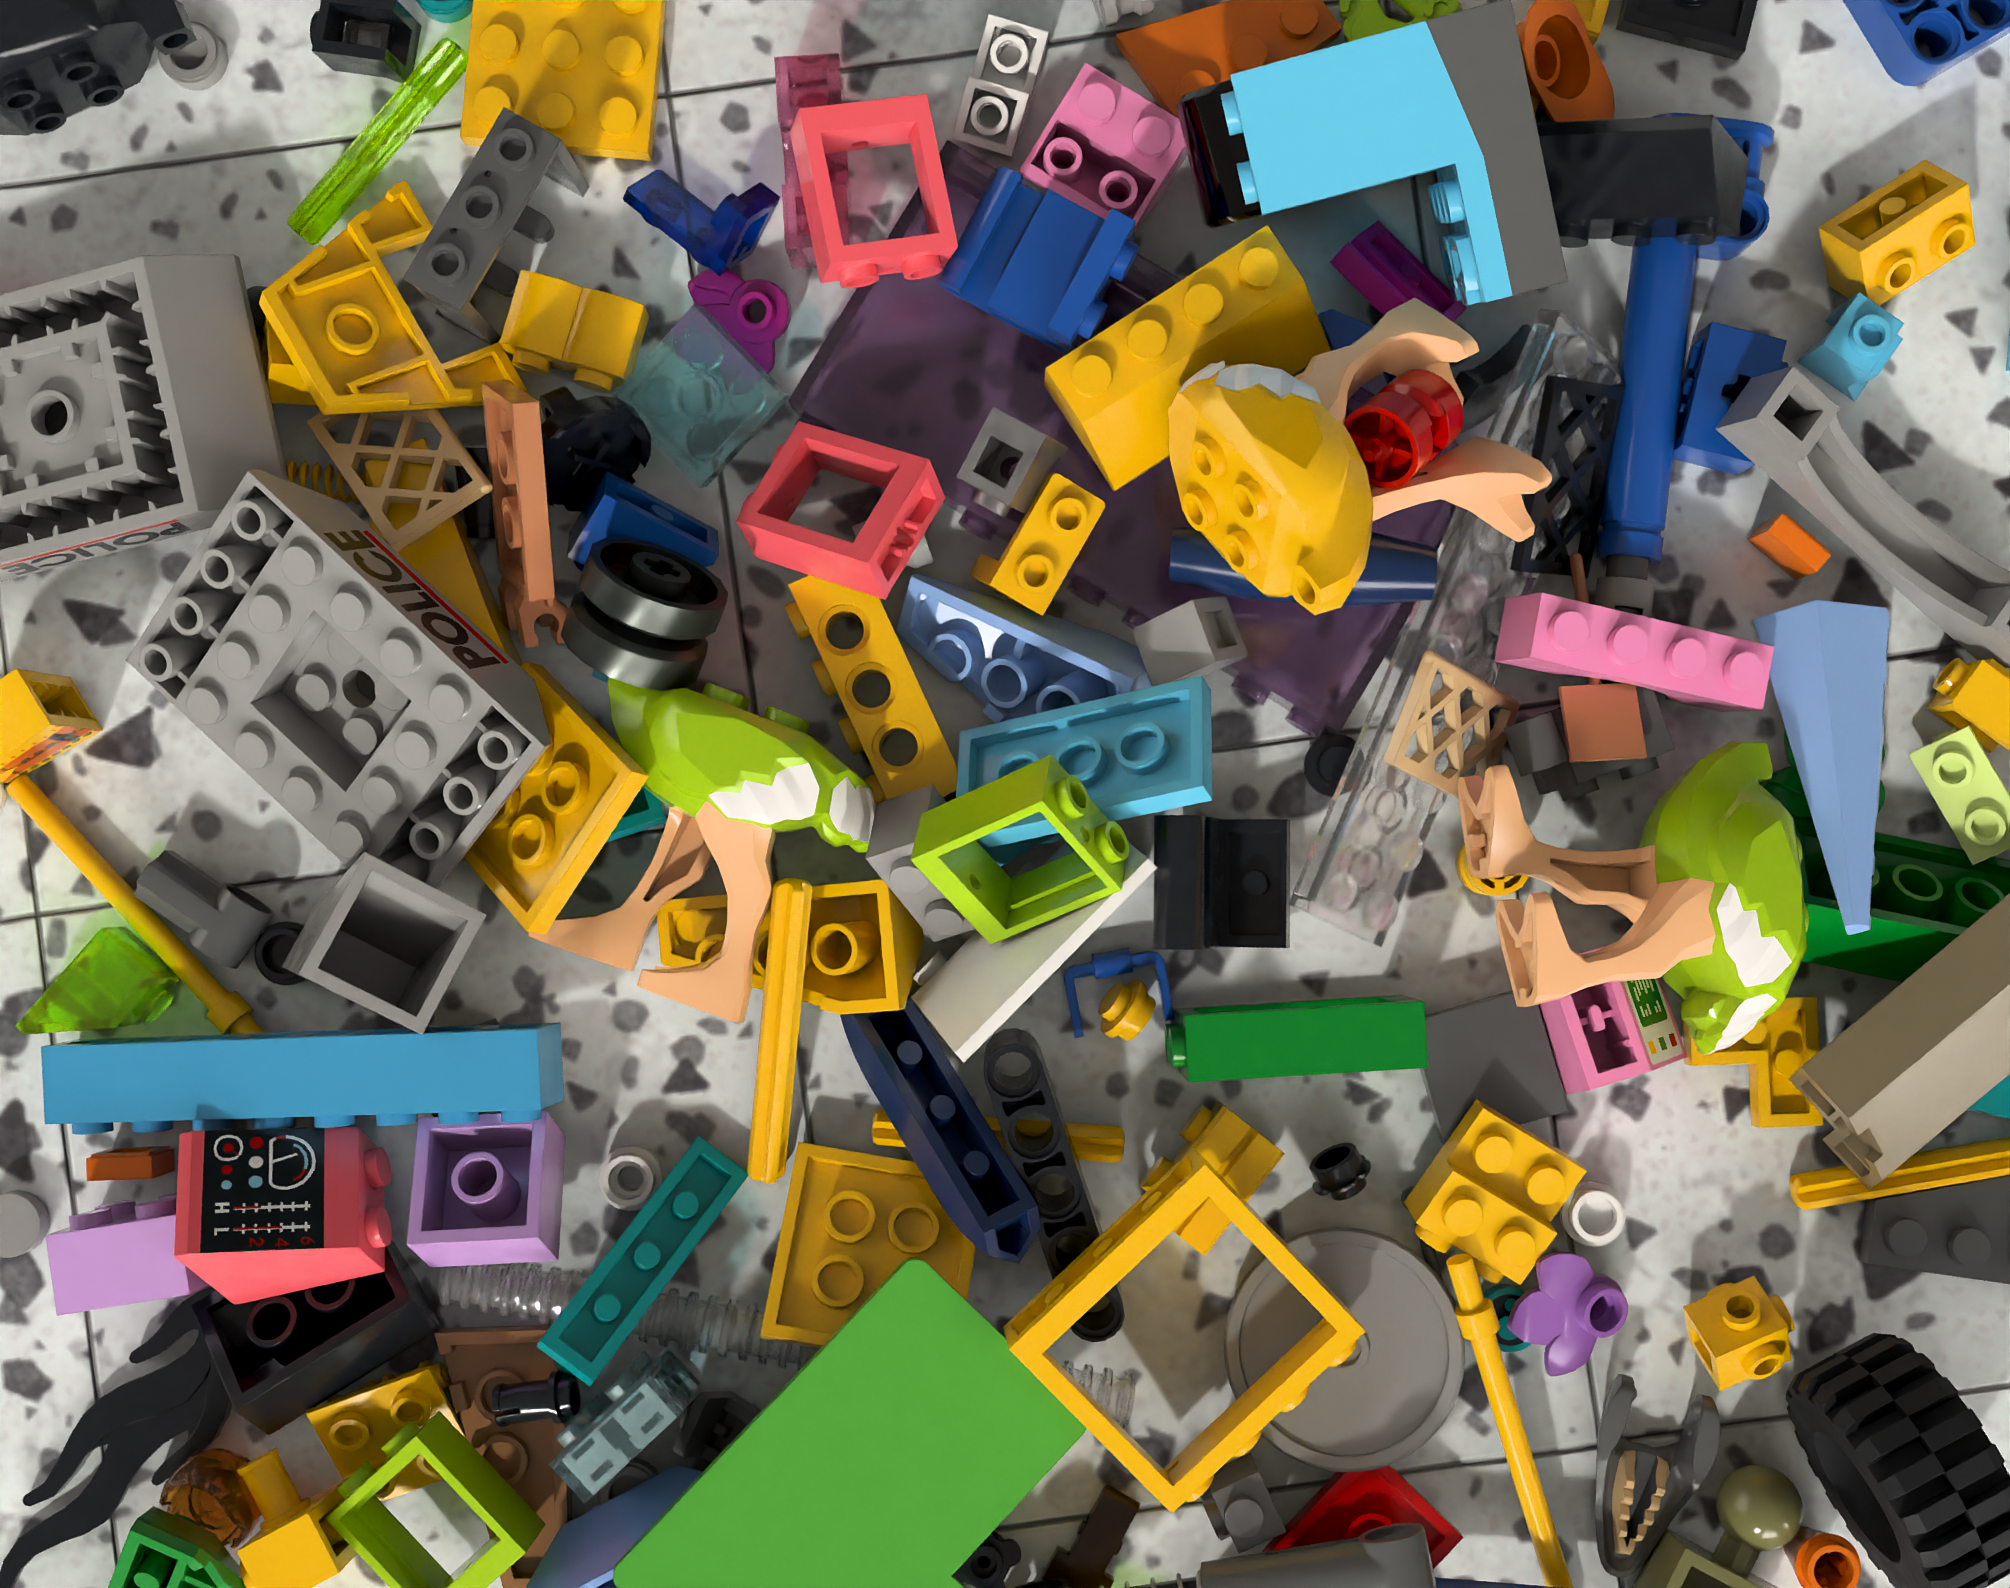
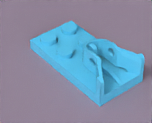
M1199 675L960 731L956 798L1052 755L1070 776H1075L1082 782L1089 798L1109 821H1118L1212 801L1211 689L1203 676ZM1037 812L983 836L976 841L1001 867L1037 844H1049L1064 838L1041 812Z

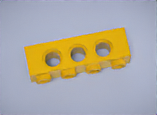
M810 575L788 584L795 601L784 605L800 640L812 636L821 659L812 662L811 665L826 697L828 698L838 693L848 716L838 720V724L852 754L856 755L865 751L875 774L864 778V780L873 788L872 793L876 806L879 802L931 784L934 785L944 799L955 795L958 767L880 598ZM843 617L856 618L864 627L861 641L850 649L836 648L829 640L831 626ZM869 674L884 676L889 680L891 686L890 695L886 702L874 708H868L859 704L855 695L858 682ZM896 731L908 732L917 740L918 749L916 756L910 763L903 766H893L887 763L882 755V744L885 738Z

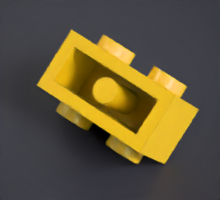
M1923 160L1819 226L1829 286L1848 299L1860 292L1880 306L1976 245L1968 183L1933 163Z

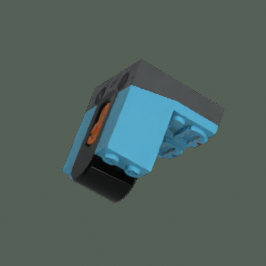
M1511 0L1495 1L1230 74L1231 80L1187 93L1180 97L1176 105L1203 223L1210 229L1436 171L1438 183L1428 186V195L1435 224L1447 223L1449 234L1439 236L1438 241L1452 300H1462V303L1466 305L1479 302L1486 303L1568 282Z

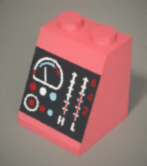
M359 1127L190 1131L179 1134L174 1257L234 1305L385 1272V1246H389L392 1240L391 1221L384 1208V1186H388L391 1182V1166L387 1153L383 1148H378Z

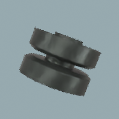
M624 537L604 538L592 543L579 581L583 591L573 596L560 634L567 648L583 663L610 678L636 687L665 691L687 688L695 683L707 655L708 641L705 637L716 632L727 604L728 591L721 580L702 564L677 551L652 542Z

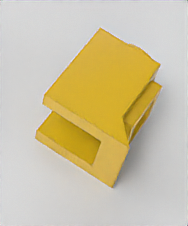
M1955 658L1945 666L1935 679L1933 688L1938 692L1926 709L1957 730L1970 725L1986 753L1993 752L1998 744L2010 750V671L1994 659L1966 663L1960 658Z

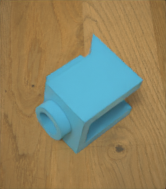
M1860 292L1831 311L1825 322L1833 326L1829 334L1805 350L1797 360L1799 364L1854 402L1869 380L1879 375L1902 342L1903 338L1897 335V333L1904 325L1901 320Z

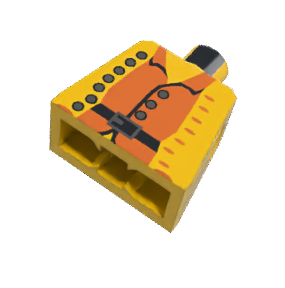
M16 668L0 679V783H10L21 775H27L103 730L71 677Z

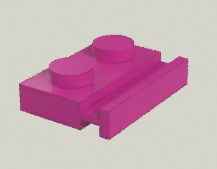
M1379 220L1357 235L1350 243H1346L1329 262L1383 316L1388 311L1413 298H1417L1453 322L1467 309L1461 301L1452 300L1450 290Z

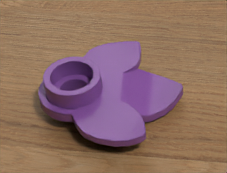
M1556 1251L1547 1253L1537 1260L1536 1273L1539 1287L1528 1290L1515 1302L1507 1322L1510 1332L1524 1342L1546 1345L1544 1365L1546 1373L1553 1377L1573 1372L1584 1365L1590 1358L1597 1338L1609 1337L1619 1331L1628 1314L1626 1297L1616 1281L1604 1274L1594 1273L1589 1262L1584 1257L1572 1252Z

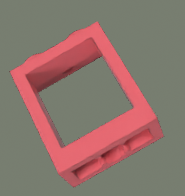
M927 94L800 108L790 130V137L820 283L840 281L842 288L850 289L871 285L879 280V275L903 272L905 279L918 280L939 274L942 271V267L945 266L946 262L958 248V242ZM910 143L929 234L843 245L825 154Z
M798 421L786 442L776 450L771 466L754 493H751L745 499L736 522L756 558L886 600L946 497L930 459ZM820 469L886 488L853 543L788 522Z

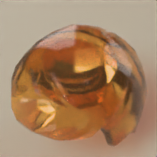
M213 1448L185 1460L164 1484L159 1500L162 1506L169 1504L167 1507L168 1513L183 1515L192 1519L198 1526L215 1533L224 1546L232 1543L231 1548L234 1549L251 1536L262 1515L243 1477L237 1472V1469L251 1460L243 1457L240 1453L222 1448Z

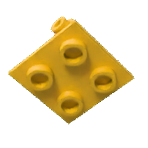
M429 1360L419 1363L418 1368L402 1373L399 1377L389 1373L382 1377V1383L378 1384L375 1380L367 1381L364 1384V1388L342 1396L336 1393L327 1399V1403L306 1410L309 1421L344 1481L366 1460L376 1469L388 1458L381 1449L382 1446L411 1419L420 1428L440 1411L466 1438L464 1429L442 1390L450 1384L447 1369L442 1362L432 1365ZM419 1453L374 1495L383 1502L444 1479Z

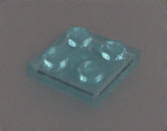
M692 305L611 397H617L634 407L644 421L651 435V440L698 488L707 487L790 396L702 305Z

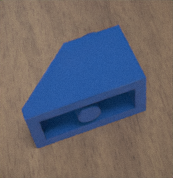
M606 470L569 531L567 557L572 559L575 566L582 572L592 543L604 538L627 537L669 548L691 558L704 567L712 566L719 556L718 530Z

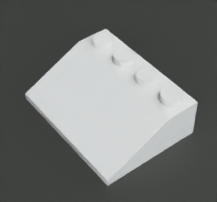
M1065 839L1049 843L1056 852L1043 865L1073 853L1075 850ZM1129 843V855L1126 859L1121 891L991 945L976 929L961 933L960 935L966 942L949 959L938 951L913 977L921 987L911 998L953 1052L965 1062L1158 867ZM1029 860L1012 878L1037 867Z

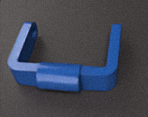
M1128 947L1091 954L1092 962L1072 965L1064 972L1063 979L1075 1038L1084 1037L1074 979L1095 975L1096 979L1133 973V968L1154 964L1164 1020L1165 1022L1175 1020L1165 962L1157 952L1146 951L1130 954Z

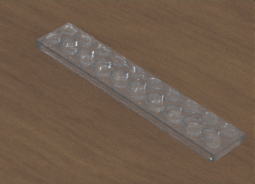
M1540 309L1485 439L1509 445L1531 456L1546 375L1606 385L1620 384L1619 361L1562 311ZM1566 391L1562 392L1557 426L1573 410ZM1603 398L1591 412L1599 432L1603 423L1607 398ZM1580 426L1564 443L1572 463L1587 447ZM1552 457L1549 460L1548 471L1552 474V482L1548 487L1544 488V494L1560 478ZM1567 493L1551 511L1558 529L1571 505ZM1459 506L1455 508L1437 551V575L1433 599L1416 601L1288 902V905L1381 948L1390 927L1396 920L1398 907L1414 869L1422 858L1423 848L1439 810L1444 805L1448 795L1382 762L1423 654L1427 650H1432L1494 687L1499 668L1502 664L1495 662V655L1505 600L1510 597L1531 594L1540 573L1510 570L1515 540L1504 535L1469 510ZM1540 524L1536 529L1531 559H1535L1547 545ZM1439 671L1436 672L1430 687V697L1443 687L1442 673ZM1468 688L1460 693L1461 714L1473 704L1472 691ZM1444 707L1432 717L1433 738L1445 728ZM1474 724L1462 734L1463 753L1472 740ZM1416 731L1412 734L1404 755L1408 758H1411L1418 752ZM1447 748L1435 757V771L1439 774L1448 768Z

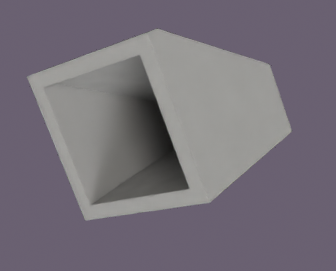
M364 852L313 909L282 967L422 1035L483 923L486 914Z

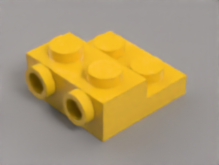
M1476 1099L1405 1199L1404 1204L1417 1223L1414 1232L1426 1244L1442 1253H1446L1451 1245H1454L1465 1253L1471 1254L1476 1272L1486 1280L1498 1284L1502 1277L1506 1276L1521 1285L1535 1266L1537 1260L1558 1234L1550 1222L1587 1170L1575 1158Z

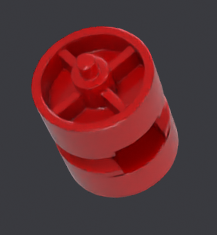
M1412 369L1395 377L1376 395L1354 410L1344 421V426L1353 439L1366 466L1369 484L1380 488H1395L1409 481L1429 461L1439 455L1458 437L1463 425V409L1460 399L1452 386L1433 372Z

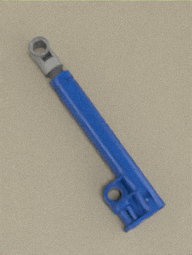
M1664 113L1653 117L1693 116L1698 114ZM1715 117L1749 159L1740 220L1741 236H1716L1713 244L1701 246L1677 242L1675 237L1651 238L1649 245L1632 247L1617 383L1623 384L1625 391L1605 483L1600 521L1603 531L1599 533L1596 558L1606 561L1607 566L1605 577L1597 578L1594 605L1651 618L1655 583L1647 581L1649 565L1660 564L1664 538L1661 537V531H1664L1696 258L1716 261L1730 260L1740 255L1767 229L1770 219L1769 207L1764 200L1765 183L1759 177L1762 151L1764 148L1772 145L1775 131L1772 127L1763 123ZM1601 679L1602 684L1622 683Z

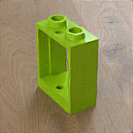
M1049 755L922 813L910 860L991 945L1121 891L1126 859L1129 855V843L1122 828L1116 822L1109 821L1092 802L1082 782L1077 777L1070 776L1052 755ZM1037 812H1041L1075 852L1011 879L976 840Z
M440 1411L420 1428L412 1419L382 1446L381 1449L388 1458L376 1469L367 1460L360 1465L336 1489L344 1499L325 1518L390 1588H487L528 1551L546 1525ZM419 1453L496 1534L451 1575L444 1570L374 1495Z

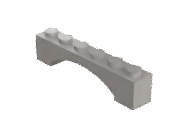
M1791 366L1751 378L1715 429L1977 661L1994 659L2003 667L2010 668V571L1988 560L1952 537L1896 492L1873 469L1847 436L1836 416L1841 408L1797 368Z

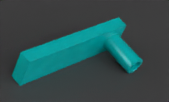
M698 1136L540 1339L536 1347L554 1359L556 1368L564 1375H574L590 1387L748 1177L747 1171Z

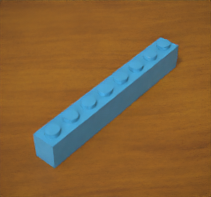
M561 1022L426 1027L422 1035L408 1028L77 1039L41 1046L45 1124H72V1134L75 1135L113 1131V1122H132L133 1133L161 1132L173 1129V1121L192 1120L193 1131H214L232 1128L233 1119L253 1118V1129L294 1126V1117H314V1127L332 1128L355 1124V1115H376L377 1126H397L416 1123L417 1114L438 1113L439 1124H463L479 1121V1112L501 1111L502 1122H528L542 1119V1109L564 1101Z

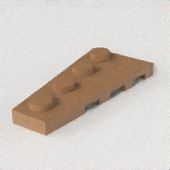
M551 1325L440 1328L434 1335L439 1353L444 1355L451 1380V1385L449 1386L455 1412L460 1413L466 1439L546 1524L528 1551L500 1576L503 1588H526L560 1527L572 1520L571 1469L562 1460L571 1449V1442L566 1447H563L558 1442L565 1433L570 1431V1416L564 1424H556L553 1419H544L499 1427L494 1417L496 1414L503 1413V1410L492 1411V1391L496 1384H512L547 1379L552 1371L558 1370L554 1364V1359L536 1347ZM486 1524L489 1538L491 1539L496 1534Z

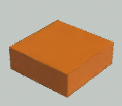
M1783 513L1761 523L1747 539L1794 580L1818 572L1831 556L1829 554L1830 551L1787 514Z
M170 1146L111 1148L91 1154V1157L86 1158L87 1181L153 1179L175 1171L174 1149H170Z

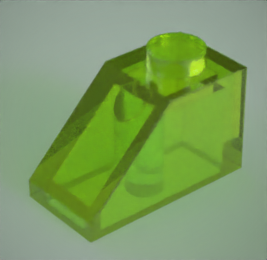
M126 926L101 928L15 1027L26 1035L119 1028L141 1024L142 1022L147 1025L158 1018L171 1004L174 996L169 991L180 978L150 947Z

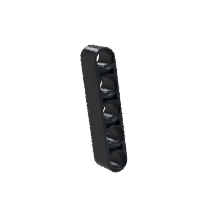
M1017 1028L1003 1029L994 1034L986 1045L984 1052L985 1083L1013 1165L1038 1205L1042 1228L1037 1235L1052 1279H1054L1082 1253L1070 1254L1061 1250L1057 1244L1063 1237L1069 1234H1080L1087 1237L1093 1243L1103 1231L1041 1048L1036 1039L1027 1031ZM1009 1052H1017L1026 1056L1031 1065L1025 1073L1020 1076L1011 1077L998 1071L995 1063L1000 1056ZM1038 1113L1048 1118L1051 1125L1041 1135L1029 1136L1019 1131L1016 1123L1026 1114ZM1048 1174L1064 1175L1071 1182L1068 1189L1058 1195L1045 1194L1037 1187V1183L1041 1178ZM1120 1281L1105 1294L1110 1299V1303L1104 1309L1096 1312L1087 1311L1070 1327L1074 1334L1082 1340L1090 1342L1105 1341L1115 1336L1122 1327L1125 1317Z

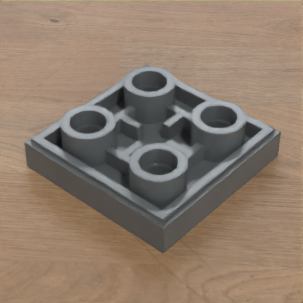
M1512 990L1425 1015L1429 1068H1420L1443 1145L1476 1099L1519 1125L1569 1111L1538 1005L1517 1007Z

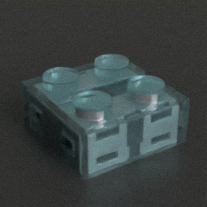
M667 1345L652 1359L645 1351H642L615 1377L616 1380L604 1391L610 1398L604 1403L598 1395H595L579 1410L577 1415H574L567 1422L568 1425L555 1437L562 1447L550 1461L549 1466L584 1504L685 1410L691 1400L690 1397L694 1395L701 1384Z

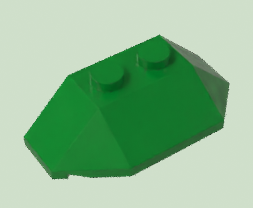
M153 1506L137 1518L131 1527L108 1588H246L242 1580L239 1565L215 1533L198 1526L196 1522L186 1516L171 1514Z

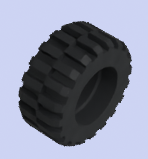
M1872 1333L1794 1375L1786 1392V1401L1789 1404L1787 1411L1790 1420L1795 1425L1796 1429L1794 1432L1798 1442L1807 1454V1461L1815 1476L1819 1478L1826 1490L1825 1494L1834 1509L1838 1510L1846 1522V1527L1856 1541L1860 1542L1866 1550L1869 1559L1878 1570H1882L1886 1574L1889 1582L1895 1588H1986L2010 1574V1475L2003 1464L2005 1460L1996 1445L1990 1442L1982 1429V1423L1973 1410L1967 1408L1958 1396L1957 1389L1947 1377H1942L1937 1372L1934 1363L1923 1353H1917L1910 1342L1903 1338H1897L1896 1335Z

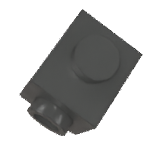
M732 1391L700 1392L686 1407L679 1422L680 1433L673 1446V1451L684 1458L703 1457L712 1463L757 1416L761 1409Z

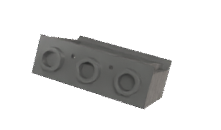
M503 107L403 277L405 281L414 285L437 309L435 314L489 345L498 343L501 336L471 305L470 300L480 283L506 297H513L519 275L515 270L495 259L512 229L540 244L547 243L553 238L554 227L550 220L542 213L527 206L543 176L550 178L581 197H584L589 189V185L560 138Z

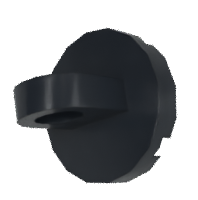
M565 386L540 395V405L545 418L541 429L547 503L549 505H564L567 511L581 512L606 470L631 484L636 482L632 475L638 469L640 463L645 468L651 456V435L634 407L617 397L592 396L576 400Z

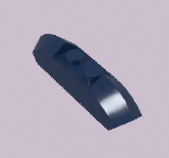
M908 995L907 1003L903 1010L840 1015L848 1042L865 1079L945 1212L959 1230L988 1256L1020 1264L1042 1228L1038 1205L910 996Z

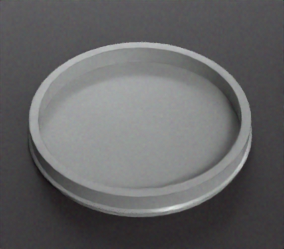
M1351 1227L1321 1228L1302 1233L1284 1241L1350 1309L1366 1332L1357 1339L1355 1350L1343 1363L1336 1367H1327L1309 1384V1391L1302 1402L1288 1412L1277 1414L1262 1429L1261 1436L1276 1449L1303 1464L1334 1472L1374 1470L1396 1463L1411 1455L1430 1440L1443 1425L1453 1409L1463 1380L1465 1341L1461 1335L1454 1312L1456 1306L1448 1289L1437 1273L1415 1252L1398 1241L1376 1232ZM1265 1255L1244 1277L1234 1295L1226 1319L1224 1332L1225 1368L1236 1400L1324 1318Z

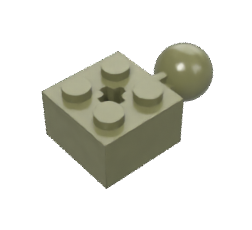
M1747 1465L1736 1469L1724 1479L1718 1490L1716 1509L1719 1521L1725 1531L1714 1553L1666 1529L1648 1556L1632 1588H1778L1750 1572L1761 1551L1781 1548L1789 1543L1798 1533L1803 1519V1504L1796 1486L1782 1472L1769 1466Z

